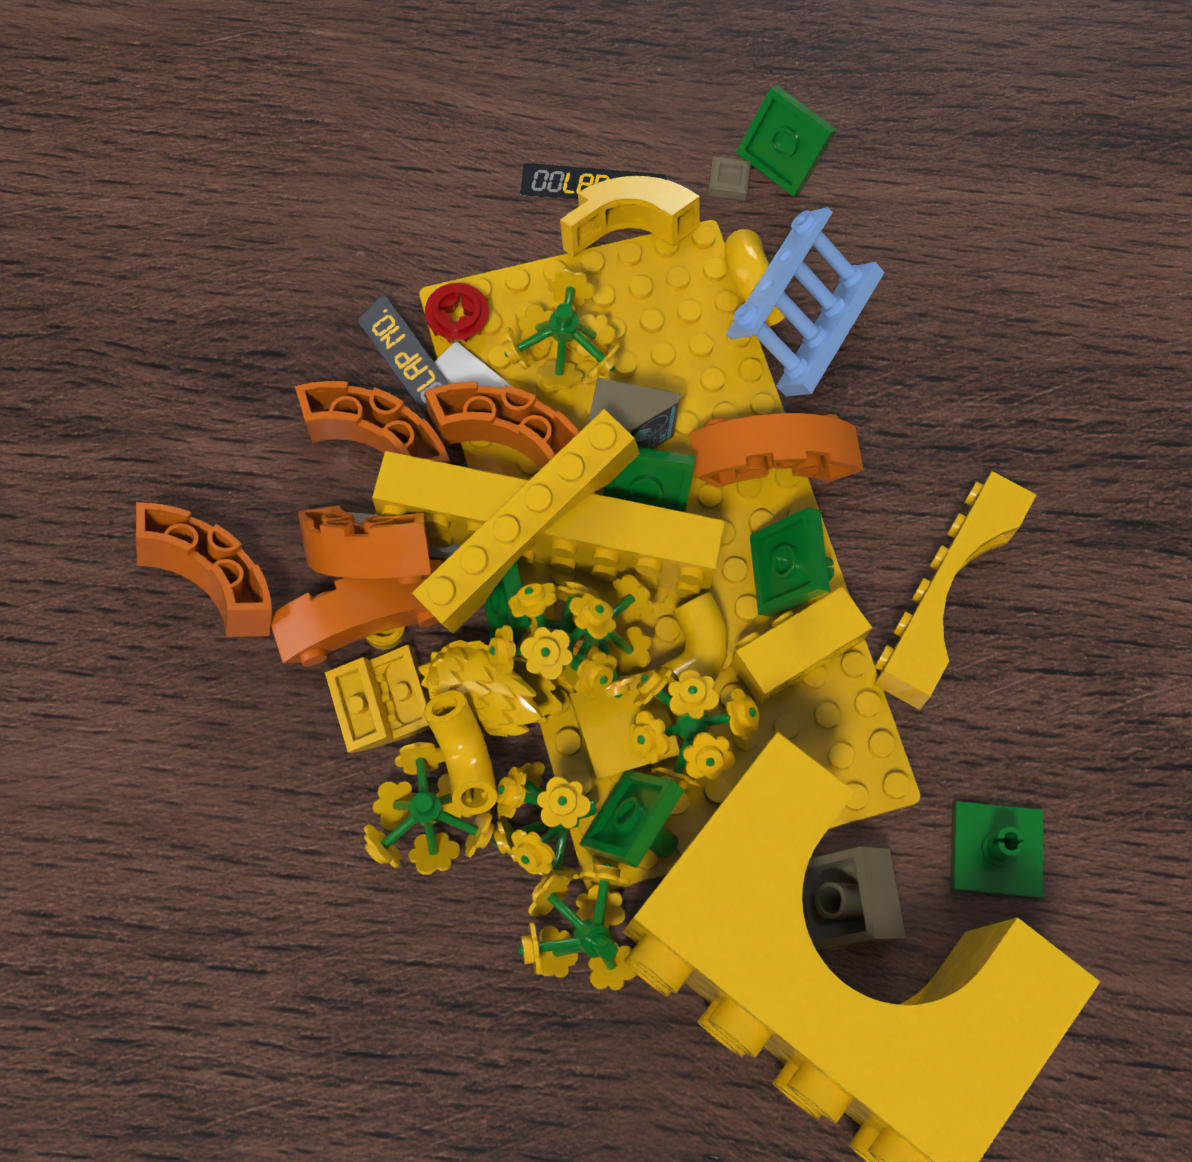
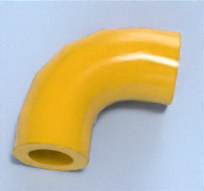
M740 229L728 236L724 251L730 274L743 301L746 303L768 268L769 262L760 236L752 230ZM774 306L765 323L771 327L782 321L785 316Z
M710 592L696 597L673 611L685 637V649L678 657L660 665L658 671L662 668H670L673 671L663 688L668 695V686L672 682H679V677L684 671L694 670L700 674L701 678L709 676L715 681L725 663L728 633L721 612Z
M453 690L442 692L427 703L423 715L445 759L453 806L464 814H481L490 810L497 800L496 781L487 745L463 693Z

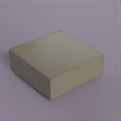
M713 156L708 196L745 201L751 161Z

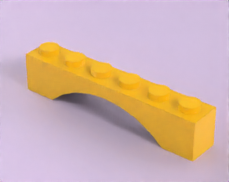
M603 409L418 586L412 594L451 633L456 632L485 604L507 571L549 527L582 500L608 485L640 454L635 438Z
M993 471L984 484L975 482L964 502L971 506L967 515L959 513L947 535L954 539L949 548L943 545L940 546L929 566L936 570L931 581L926 578L922 579L911 599L918 603L913 614L905 611L893 632L900 637L894 648L886 645L875 665V668L881 671L874 684L875 686L919 710L931 697L949 663L944 642L943 615L946 597L954 576L971 560L991 549L1008 544L1021 526L1036 497L1035 493Z

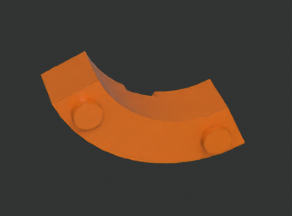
M322 381L295 386L312 443L324 440H350L369 445L383 453L388 451L450 464L445 447L430 424L406 407L404 401L390 393L377 388L369 390L349 386L348 382Z
M461 382L438 386L424 391L428 414L444 447L467 441L498 443L521 452L542 469L579 433L574 424L559 410L555 412L547 405L536 400V395L508 385L498 388L478 386L477 382Z
M778 413L732 420L716 418L707 421L704 427L689 432L692 454L695 456L696 478L716 488L740 481L766 477L769 475V469L791 468L793 476L814 478L826 483L864 471L856 427L849 422L839 419V416L834 414Z
M136 502L137 566L169 570L186 577L201 587L219 609L223 618L226 637L270 636L272 605L267 582L259 565H255L243 551L242 543L218 524L212 527L201 520L191 517L190 511L168 505Z
M340 505L298 511L306 563L316 573L353 579L397 578L400 584L416 583L424 579L423 575L431 574V559L424 513L372 516L364 519L363 523H356L354 515L343 511Z
M441 559L431 560V574L442 564ZM423 575V580L411 584H400L397 578H342L334 581L336 590L326 591L315 597H312V594L308 592L289 602L271 616V628L282 662L302 663V666L310 667L324 662L327 659V655L362 638L405 626L419 625V627L425 628L438 624L439 621L412 594L430 575Z

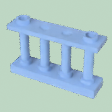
M828 207L814 211H804L793 220L791 224L792 230L746 303L735 312L733 316L734 322L726 333L730 339L756 336L784 366V374L776 387L786 397L813 393L885 273L876 262L851 265L825 236L822 229L833 213ZM812 246L840 276L839 284L833 294L803 262ZM793 276L798 279L822 306L821 313L815 323L784 292ZM774 306L803 335V343L796 354L765 323Z

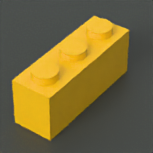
M843 586L832 593L828 592L807 601L806 605L808 607L796 615L792 610L784 613L772 622L771 626L773 629L761 636L754 632L743 638L736 645L738 650L735 652L731 664L759 705L866 639L872 626Z

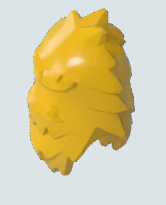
M458 640L449 643L440 652H431V662L418 667V670L424 676L421 685L428 688L430 699L450 690L463 693L477 720L483 737L486 734L504 737L525 734L529 732V728L525 725L546 723L548 718L545 715L563 710V703L552 692L557 687L553 680L544 678L541 672L537 674L530 673L526 668L528 660L518 656L513 658L514 667L512 674L499 675L496 671V664L490 662L489 645H485L482 641L466 642Z

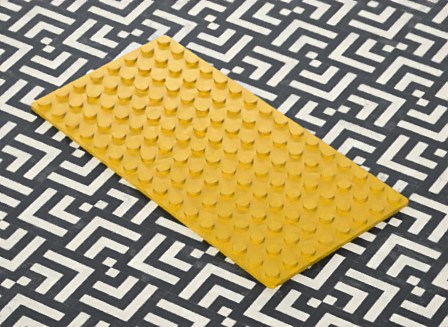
M714 220L700 222V227L673 246L652 233L584 249L574 257L567 253L426 286L419 293L425 314V305L428 298L436 289L443 285L464 283L478 289L486 298L489 308L488 322L484 325L481 335L475 334L471 336L467 343L463 340H453L449 343L446 338L439 335L435 336L428 325L437 359L454 342H458L512 387L536 395V400L547 405L555 412L559 410L574 424L579 432L588 424L598 378L681 394L674 436L654 448L661 451L693 456L689 432L704 427V424L712 419L724 418L732 420L756 415L785 413L757 337L750 336L730 339L726 335L734 322L733 316L735 312L745 302L728 269L724 251L725 243L719 226ZM560 269H568L572 273H584L587 276V282H590L595 287L594 296L590 299H585L583 306L577 307L572 305V310L577 314L578 320L580 321L581 317L586 314H592L595 317L605 315L609 319L608 325L616 331V338L613 343L606 345L607 351L616 342L620 345L619 349L614 353L619 357L614 371H608L604 376L597 372L591 379H588L586 376L598 361L593 356L589 358L580 356L577 352L578 343L574 340L567 342L565 363L574 364L576 370L583 374V381L573 384L572 388L565 390L544 387L540 383L541 378L536 375V370L539 367H544L546 361L556 360L558 341L550 342V347L544 351L539 350L537 346L525 349V354L531 364V367L526 370L523 369L520 362L513 364L505 356L502 344L507 341L504 332H506L505 329L508 327L513 330L517 339L521 342L520 335L522 331L518 328L517 322L519 318L525 316L528 306L537 304L544 311H556L559 304L554 301V293L549 291L548 284L555 278V273ZM462 302L459 303V307H456L455 312H447L451 314L452 324H455L460 316H466L463 314ZM487 441L461 442L467 468L530 480L541 470L526 455L508 446ZM695 467L693 468L685 513L725 521L716 569L709 592L721 612L728 633L727 658L717 679L714 681L715 687L713 690L719 695V705L714 710H704L708 717L728 713L726 705L728 701H731V692L733 689L740 688L745 693V696H750L755 702L759 712V725L757 730L753 731V736L750 740H744L741 735H734L730 728V722L710 726L708 733H711L714 738L719 736L727 738L729 741L728 749L733 752L735 762L731 768L721 770L720 776L714 780L708 779L705 775L700 778L690 777L686 771L685 764L682 774L699 782L701 786L700 789L686 788L663 825L679 839L676 849L670 856L662 858L648 849L636 868L591 854L579 844L624 772L595 779L569 694L577 691L575 688L566 686L561 679L553 680L557 687L552 692L563 703V710L545 715L548 721L539 724L554 777H563L568 784L572 781L580 782L583 787L582 795L588 799L591 798L596 807L595 815L579 819L578 826L569 829L581 872H593L594 865L609 863L612 867L621 870L619 878L630 880L629 886L666 876L777 732L856 792L829 829L910 807L919 802L921 795L884 690L874 685L879 676L866 640L761 705L758 704L731 664L734 654L738 650L736 645L743 638L754 632L761 636L773 629L771 626L772 622L784 613L792 610L796 615L808 607L806 602L771 617L758 614L750 545L751 534L807 507L819 510L808 477L793 476L791 468L769 469V475L766 477L740 481L716 488L696 478ZM604 487L595 491L593 494L603 496ZM821 516L825 554L834 563L832 566H827L834 568V576L829 581V593L843 586L849 594ZM535 561L532 564L517 563L522 586L532 583H553L557 588V586H563L564 582H579L587 588L597 590L600 594V600L606 601L612 609L617 605L614 599V593L616 592L613 588L614 581L598 580L591 573L575 570L573 573L559 572L552 569L550 564ZM658 587L656 590H648L651 595L649 600L654 607V612L650 616L641 615L636 618L626 609L614 620L616 623L614 632L623 636L628 628L636 626L653 641L652 647L648 650L651 654L650 663L645 668H635L628 675L639 674L649 670L658 672L660 665L683 653L685 637L673 611L693 599L678 596L675 594V590ZM556 597L554 614H556L557 620H562L561 615L565 610L567 602ZM530 625L518 641L517 646H521L525 639L534 637L531 633ZM580 637L573 645V648L580 649L585 640L584 637ZM612 641L608 643L610 651L613 649ZM592 646L586 659H592L594 653L600 651V648ZM615 668L618 677L626 675L620 671V668ZM666 705L672 726L677 725L679 717ZM676 734L677 743L681 750L684 739L679 734ZM678 755L656 763L630 769L629 771L656 776L651 773L652 768L662 767L673 771ZM583 879L587 892L591 885L597 883ZM609 885V891L624 888L621 886Z

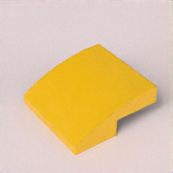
M405 645L371 660L362 657L325 672L348 753H356L379 747L431 729L423 715L424 708L430 701L427 688L421 685L423 675L418 670L419 662L412 646Z
M651 670L639 673V678L629 683L631 690L623 693L620 698L615 696L605 698L604 691L594 700H588L583 694L578 692L569 694L595 779H601L650 764L647 758H638L632 751V738L629 734V727L631 724L636 723L638 713L648 711L653 715L654 719H661L665 724V728L672 726L666 705L656 695L645 705L642 704L637 707L633 703L640 694L636 687L641 681V677ZM675 735L668 737L670 740V750L668 753L661 755L660 760L679 755L680 749Z

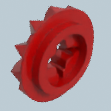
M450 283L443 285L430 295L425 305L426 323L432 329L435 336L444 337L449 343L453 340H463L467 343L471 336L475 334L481 335L484 325L488 322L489 308L486 298L478 289L468 284ZM462 302L463 314L466 316H460L459 320L452 324L451 314L447 312H455L456 307H459V303Z

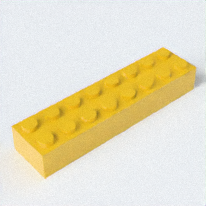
M385 451L372 499L377 516L424 513L428 543L438 547H450L451 544L461 546L529 480ZM591 494L549 527L521 555L517 563L532 564L535 561L550 564L552 569L563 573H573L575 570L591 573L594 578L607 582L615 581L616 578L622 579L624 575L629 574L643 583L648 590H656L660 587L675 590L674 592L678 596L695 599L708 593L710 590L725 521Z

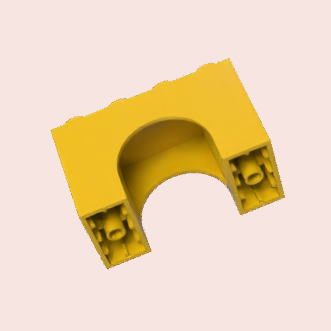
M777 732L624 929L623 933L636 943V946L626 957L624 963L641 979L666 997L671 992L676 994L685 983L708 1001L710 1005L697 1022L711 1036L739 1057L743 1058L747 1053L751 1057L756 1058L763 1047L777 1057L785 1066L772 1084L809 1115L817 1120L824 1116L836 1124L841 1116L846 1113L861 1127L848 1146L866 1162H979L1100 981L1017 917L966 931L928 984L914 996L899 1004H890L872 999L845 984L824 963L811 941L803 914L802 893L805 872L814 849L856 792Z

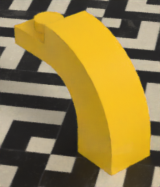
M648 176L619 177L596 183L578 193L579 207L560 219L563 250L573 257L604 235L628 228L649 231L673 246L700 227V196L677 183L661 178Z

